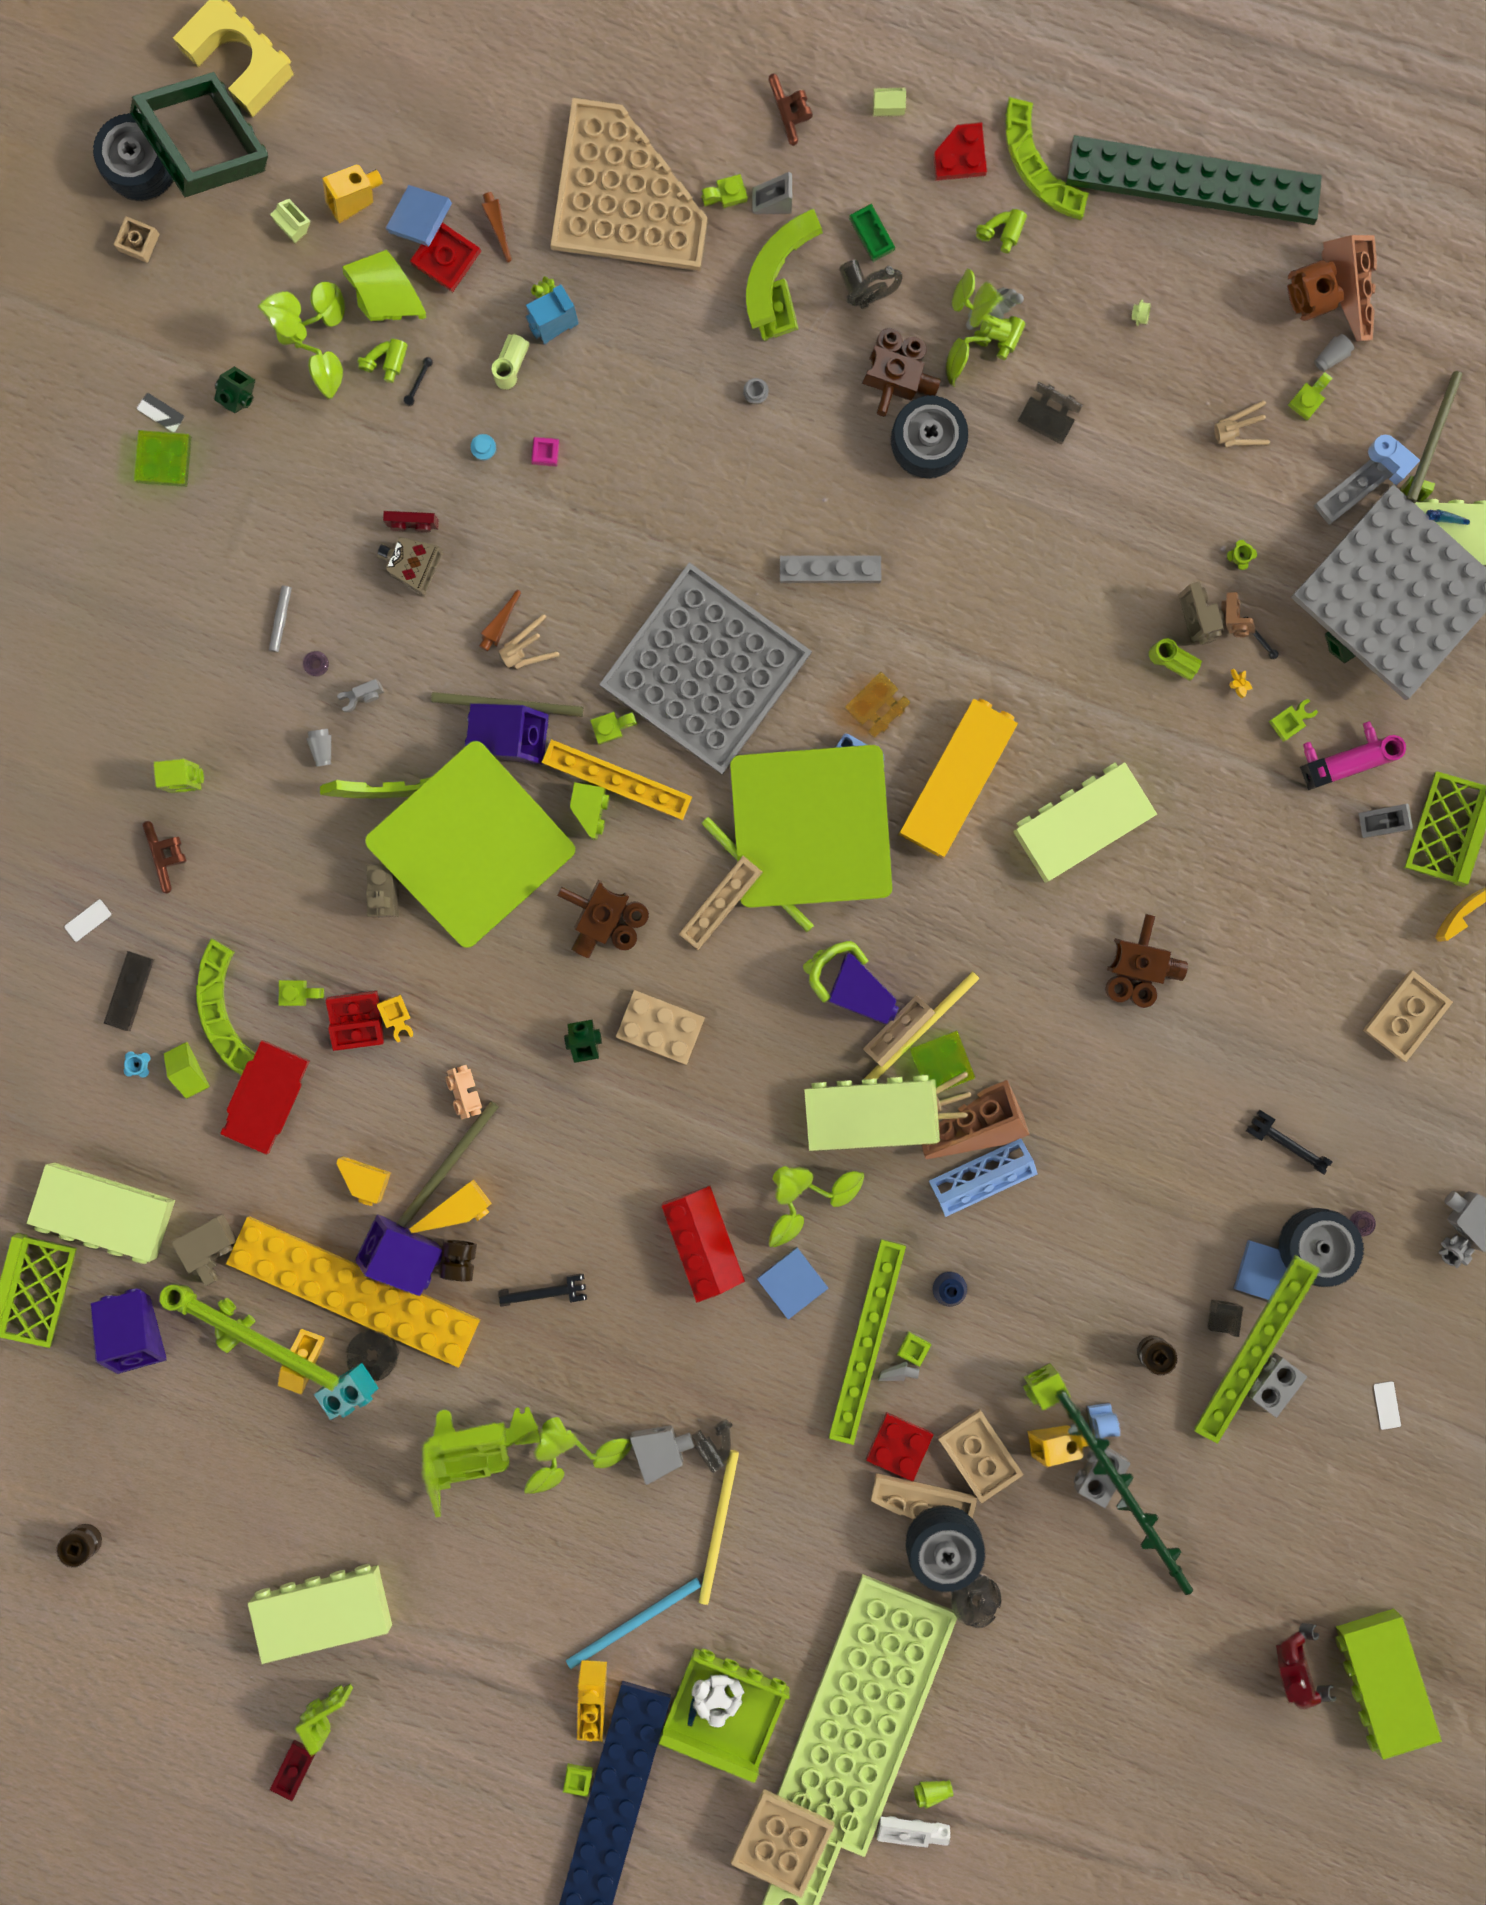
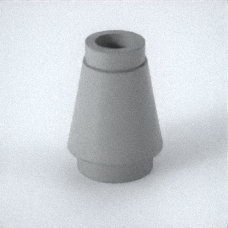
M1345 335L1334 336L1314 363L1320 371L1325 372L1327 369L1351 356L1350 352L1354 350V346Z
M328 729L308 731V738L306 740L316 767L331 765L332 735H329Z

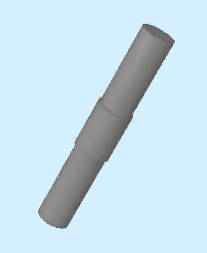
M281 586L269 651L279 652L292 589L288 586Z

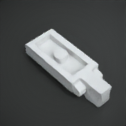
M893 1816L880 1817L877 1840L880 1842L927 1848L930 1843L948 1846L950 1841V1825L939 1822L936 1824L926 1823L921 1820H903Z

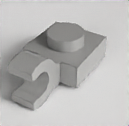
M374 679L352 688V691L341 692L337 697L339 700L349 698V705L342 708L344 712L348 713L355 709L358 701H364L365 703L375 701L379 698V694L384 693L381 683Z

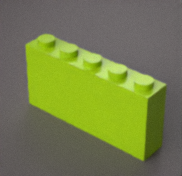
M1393 1608L1336 1626L1338 1636L1335 1637L1336 1644L1340 1652H1344L1346 1661H1343V1666L1346 1674L1352 1678L1354 1686H1351V1691L1355 1701L1360 1703L1361 1711H1358L1363 1726L1368 1729L1369 1735L1366 1736L1371 1751H1376L1381 1759L1384 1760L1442 1742L1403 1616Z

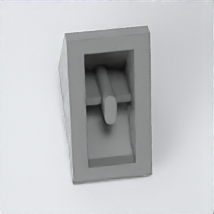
M787 172L752 188V211L754 214H791L792 173Z
M1409 804L1359 813L1363 838L1413 829Z

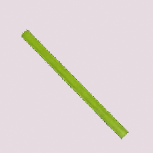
M707 817L701 824L737 860L736 845ZM781 905L806 932L814 926L795 905Z

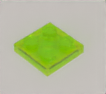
M138 430L134 481L144 484L187 487L192 437L189 434Z
M957 1030L909 1048L919 1075H928V1080L935 1079L936 1088L963 1072H967L968 1076L949 1088L976 1078Z

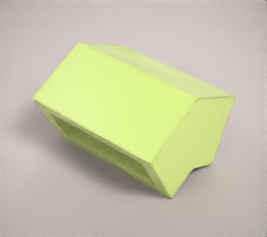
M874 88L873 116L905 115V88Z
M290 199L278 203L276 209L270 214L276 224L294 243L307 233L311 222Z

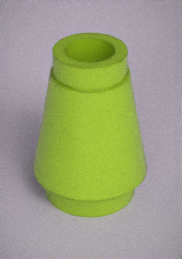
M949 1780L919 1782V1785L913 1787L915 1800L919 1808L925 1807L927 1809L949 1797H953V1789Z

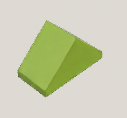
M188 1042L163 1053L167 1078L186 1099L210 1087Z

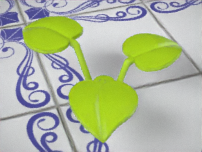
M969 268L966 269L955 288L952 307L956 312H960L964 305L971 309L970 325L976 328L981 324L980 331L984 336L966 337L964 340L958 338L952 345L946 361V375L950 385L954 387L956 379L961 374L968 360L970 342L985 341L989 343L991 338L1005 342L1011 332V322L989 315L994 307L1003 299L991 283H983L974 298L973 305L970 303L969 298L975 289V276Z
M330 282L316 284L311 291L310 300L313 309L318 314L305 321L299 318L301 305L293 294L279 292L268 296L258 305V308L265 314L276 331L278 341L283 345L295 344L296 348L316 353V355L309 358L310 375L321 393L327 399L333 398L343 378V368L340 360L333 352L327 351L322 354L320 349L303 344L302 342L307 336L306 325L316 322L321 318L328 327L336 326L342 321L345 313V302L339 287Z
M787 1166L779 1168L772 1178L777 1185L776 1200L780 1204H788L790 1214L781 1216L775 1223L769 1238L770 1248L783 1245L800 1233L804 1224V1217L801 1214L796 1215L792 1202L798 1195L802 1194V1191L810 1188L827 1198H831L830 1204L833 1207H840L849 1203L858 1194L863 1184L864 1173L858 1171L845 1173L834 1183L832 1192H826L811 1184L813 1174L809 1170L789 1169Z
M559 1417L551 1418L542 1425L543 1430L535 1450V1457L539 1461L551 1460L552 1464L550 1468L539 1469L530 1477L525 1485L524 1493H541L557 1486L564 1477V1471L562 1468H557L556 1457L560 1453L562 1454L564 1451L571 1449L575 1444L591 1460H594L593 1465L595 1468H607L617 1464L628 1454L632 1448L631 1440L621 1438L608 1441L597 1450L596 1454H593L577 1440L576 1435L571 1430L566 1431Z

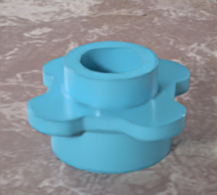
M132 1051L126 1053L124 1074L128 1077L132 1075H139L141 1078L147 1077L149 1075L148 1062L151 1059L148 1053L135 1054Z

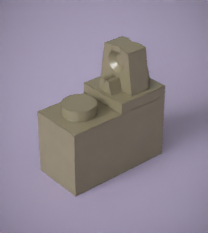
M366 865L367 916L372 918L399 917L398 879L385 865Z
M221 1215L171 1243L188 1274L192 1272L195 1277L200 1276L205 1286H208L219 1279L213 1268L217 1266L215 1259L233 1250L231 1245L237 1239L225 1216Z

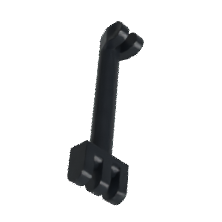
M1261 1110L1257 1112V1115L1263 1118L1264 1122L1262 1123L1253 1118L1251 1123L1259 1129L1256 1131L1248 1127L1246 1129L1247 1133L1260 1141L1267 1135L1313 1165L1315 1170L1325 1175L1327 1167L1332 1164L1330 1159L1324 1156L1318 1157L1273 1128L1272 1125L1276 1119Z
M584 1274L566 1276L567 1284L514 1293H509L508 1289L499 1290L500 1307L510 1306L511 1303L568 1294L570 1303L587 1300V1294L576 1295V1291L586 1290L585 1284L575 1285V1281L585 1279Z

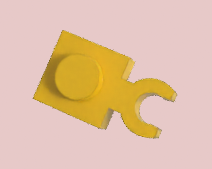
M401 994L377 1003L386 1028L394 1025L393 1035L396 1042H401L398 1035L401 1030H406L409 1036L413 1037L412 1028L404 1022L410 1019V1015Z

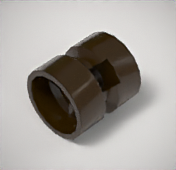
M444 1240L442 1256L446 1259L441 1262L439 1277L451 1281H472L474 1265L471 1261L475 1259L477 1244L461 1240Z
M1148 1336L1140 1341L1137 1347L1138 1359L1151 1373L1166 1375L1175 1369L1177 1353L1168 1342L1158 1336Z
M91 1524L78 1525L60 1539L56 1550L58 1559L67 1567L81 1566L99 1551L102 1545L101 1533Z

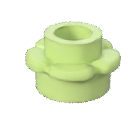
M1140 300L1139 305L1134 304L1132 320H1136L1137 326L1147 324L1150 314V303H1144L1143 300Z

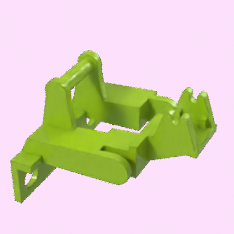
M525 1407L523 1414L520 1413L519 1408H515L509 1428H505L504 1423H493L457 1432L453 1428L452 1416L448 1410H441L437 1413L434 1436L430 1437L427 1443H423V1476L436 1518L441 1517V1490L451 1488V1483L489 1477L493 1473L507 1470L510 1465L508 1447L514 1443L515 1445L539 1443L538 1425H536L529 1407Z

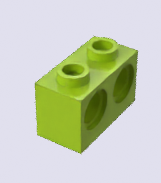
M186 759L153 762L156 788L169 793L202 790L201 783H204V773L198 764Z
M1051 1363L1023 1377L1027 1383L1023 1388L1029 1400H1031L1034 1406L1038 1404L1042 1410L1060 1402L1056 1396V1392L1060 1389H1065L1068 1396L1071 1397L1060 1374Z

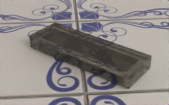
M127 951L104 1024L125 1031H131L154 962L153 958Z

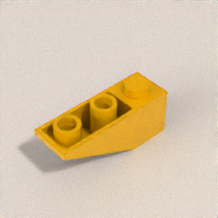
M581 1660L578 1682L577 1740L603 1742L607 1662Z

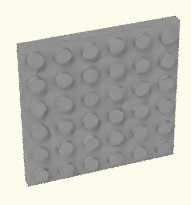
M1392 485L1291 598L1398 695L1407 700L1486 613V567L1410 499H1406L1407 496L1396 486Z
M689 562L599 685L723 775L731 764L732 759L738 755L812 654V651Z

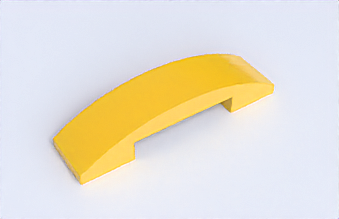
M1486 887L1465 898L1448 914L1435 938L1438 942L1448 941L1468 927L1463 917L1486 902Z

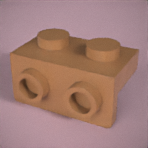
M1227 593L1226 601H1222L1221 610L1224 614L1229 634H1233L1234 637H1248L1249 633H1255L1253 618H1240L1238 593Z

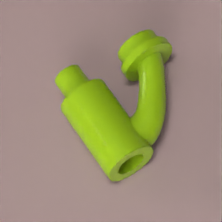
M1011 209L1010 211L999 213L985 225L977 226L976 237L983 241H990L991 237L995 234L993 229L1005 223L1000 238L1002 242L1000 250L1008 254L1012 246L1017 245L1027 214L1019 209Z
M1014 316L1003 318V320L1011 322V332L1005 342H998L999 352L997 357L1001 360H1006L1008 354L1014 352L1026 325L1022 319ZM976 330L974 337L984 336V334L980 330ZM975 341L976 344L983 347L988 345V342Z
M398 339L383 342L373 348L364 358H358V368L366 372H373V369L377 366L374 361L387 353L383 365V370L386 371L384 380L393 383L395 375H400L408 344Z
M225 1298L218 1302L219 1312L226 1316L234 1314L236 1306L230 1299ZM248 1315L243 1320L238 1319L237 1322L250 1328L256 1320L251 1315ZM215 1328L216 1344L225 1353H229L241 1342Z

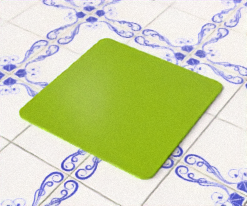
M472 741L377 825L365 839L369 850L446 931L465 948L474 946L575 854L573 842L479 741Z
M863 745L738 755L732 759L730 768L737 862L742 856H745L763 871L741 898V903L744 906L753 908L886 898L891 894L892 873L883 751L879 746Z

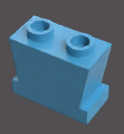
M561 284L553 288L552 292L526 305L529 313L526 315V319L530 324L528 326L536 339L540 337L544 345L568 328L571 329L579 324L575 306Z

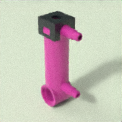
M1368 721L1363 723L1367 744L1318 760L1311 742L1304 743V753L1308 764L1300 766L1306 786L1308 790L1396 761L1405 754L1406 743L1397 735H1390L1378 740L1374 727ZM1387 743L1393 747L1392 755H1389L1385 750Z

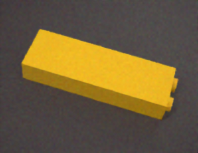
M981 698L978 701L973 699L898 833L899 836L941 859L946 856L1018 725L1014 721L1015 717L1005 711L1000 713L991 708V703Z

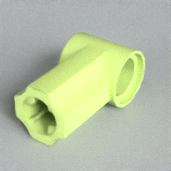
M508 334L498 359L492 364L491 369L495 383L501 389H511L517 382V373L529 347V342L516 334ZM502 371H510L509 375L505 377L499 376Z

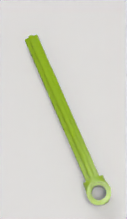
M168 1285L161 1291L160 1303L166 1310L178 1311L183 1315L190 1313L330 1391H333L335 1386L338 1385L340 1377L197 1300V1295L194 1294L189 1286ZM178 1291L180 1294V1301L176 1304L174 1301L175 1293Z

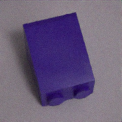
M470 703L465 746L472 741H479L497 760L544 765L542 760L545 755L549 714L524 705Z
M845 954L830 993L831 997L827 1002L883 1024H888L889 1020L894 1021L899 1009L895 1005L897 1000L853 955Z
M377 1214L355 1261L364 1276L421 1296L423 1289L426 1290L430 1284L431 1273L434 1267H437L442 1259V1249L437 1242L418 1233H411L408 1228H403L398 1223Z
M129 1289L122 1295L104 1296L100 1298V1301L91 1303L96 1363L116 1374L167 1361L151 1297L140 1289Z

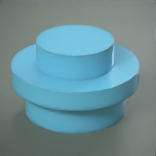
M486 434L476 436L471 442L472 454L479 460L492 458L496 452L495 441Z

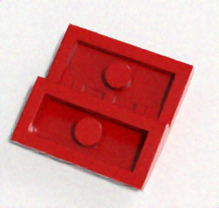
M378 991L326 998L330 1021L328 1028L333 1051L384 1044L382 1017L377 1007V1003H379Z

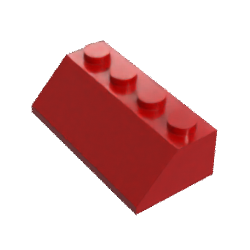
M710 1185L662 1203L664 1215L696 1303L720 1295L745 1282Z

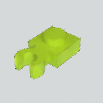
M1309 699L1300 702L1296 711L1291 705L1268 721L1283 742L1306 727L1303 719H1311L1317 715V709L1311 713H1307L1304 710L1305 705L1310 702Z

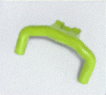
M845 941L834 944L825 950L817 951L813 959H809L803 964L804 971L809 974V984L822 1003L831 996L819 981L822 968L839 953L850 951L862 965L869 961L856 943Z

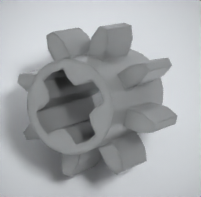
M1455 1234L1452 1239L1446 1237L1441 1243L1443 1247L1440 1249L1439 1254H1442L1445 1263L1458 1268L1461 1264L1467 1266L1472 1260L1471 1255L1475 1249L1471 1248L1468 1239L1458 1237Z

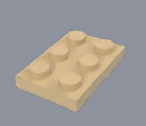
M1411 970L1402 979L1363 1031L1402 1062H1407L1453 1001Z
M634 990L616 1038L687 1065L705 1017Z
M980 1408L938 1436L939 1441L981 1504L1024 1475Z

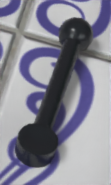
M430 357L423 359V367L410 394L404 397V402L407 406L414 404V396L428 367H431L433 364V360Z
M1255 629V633L1252 634L1268 651L1269 658L1276 659L1279 655L1278 651L1272 649Z

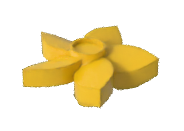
M1231 669V675L1234 680L1229 683V686L1232 689H1236V694L1242 699L1246 696L1247 691L1253 688L1245 680L1246 671L1238 675L1235 669Z

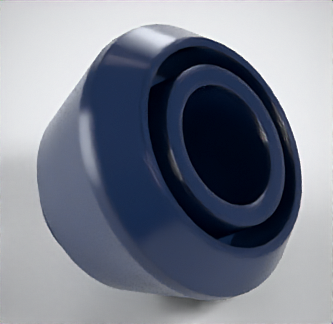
M944 1272L933 1283V1295L940 1304L953 1307L965 1299L967 1284L958 1273Z

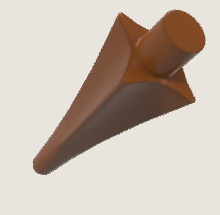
M487 192L483 194L485 203H482L483 210L498 238L506 261L511 262L512 258L505 236L499 199L495 200L493 193Z
M520 590L515 591L504 608L481 632L483 640L479 646L483 650L488 651L492 644L496 647L498 646L509 616L521 595Z

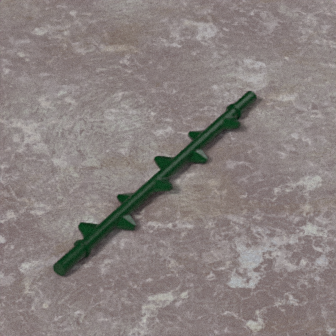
M1065 1389L1058 1390L1056 1396L1068 1413V1418L1073 1421L1068 1433L1084 1438L1098 1460L1092 1470L1095 1475H1108L1122 1497L1116 1506L1117 1509L1131 1511L1145 1532L1146 1536L1140 1544L1142 1549H1156L1167 1566L1170 1576L1174 1577L1185 1595L1191 1594L1193 1588L1183 1574L1181 1566L1176 1563V1560L1182 1553L1179 1548H1166L1153 1527L1158 1520L1157 1514L1144 1513L1128 1489L1134 1479L1131 1473L1119 1474L1105 1453V1450L1110 1445V1441L1108 1439L1096 1438L1081 1416L1080 1409L1076 1408Z

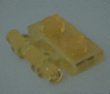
M880 672L845 706V709L861 726L870 719L874 725L868 730V733L873 738H876L881 732L884 733L889 728L888 725L897 716L901 717L905 713L904 709L911 702L905 696L897 702L892 696L899 689ZM886 703L890 710L883 717H880L876 712Z

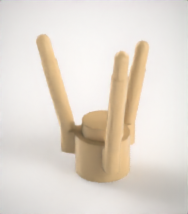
M1266 401L1259 402L1229 418L1219 420V423L1214 425L1217 442L1219 444L1224 443L1225 447L1233 445H1269V440H1235V437L1240 434V427L1264 420L1266 416L1260 415L1240 422L1235 420L1265 406Z
M545 614L541 615L513 640L504 644V648L499 650L508 668L515 665L516 669H519L524 665L559 656V652H553L524 660L521 659L525 657L522 649L537 640L540 634L537 633L520 644L518 642L546 619Z
M963 1072L936 1088V1094L967 1077L968 1073ZM967 1092L940 1101L937 1097L938 1112L942 1111L941 1106L971 1097V1093ZM941 1113L938 1114V1119L966 1118L968 1114Z

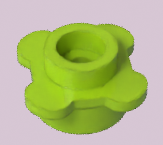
M1238 540L1235 544L1236 547L1227 553V560L1237 564L1239 570H1246L1248 563L1257 557V551L1246 541Z

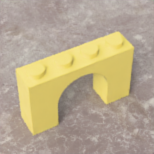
M208 0L173 39L180 51L198 67L216 48L224 43L236 41L248 45L252 49L250 65L228 90L234 101L250 116L254 117L294 75L289 65L291 61L281 50L275 51L272 48L273 44L263 33L258 35L254 31V26L246 17L240 18L236 14V9L229 1Z

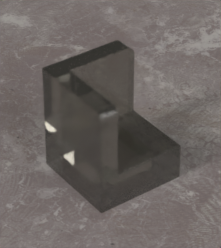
M1211 1299L1208 1329L1239 1337L1243 1307L1238 1303Z

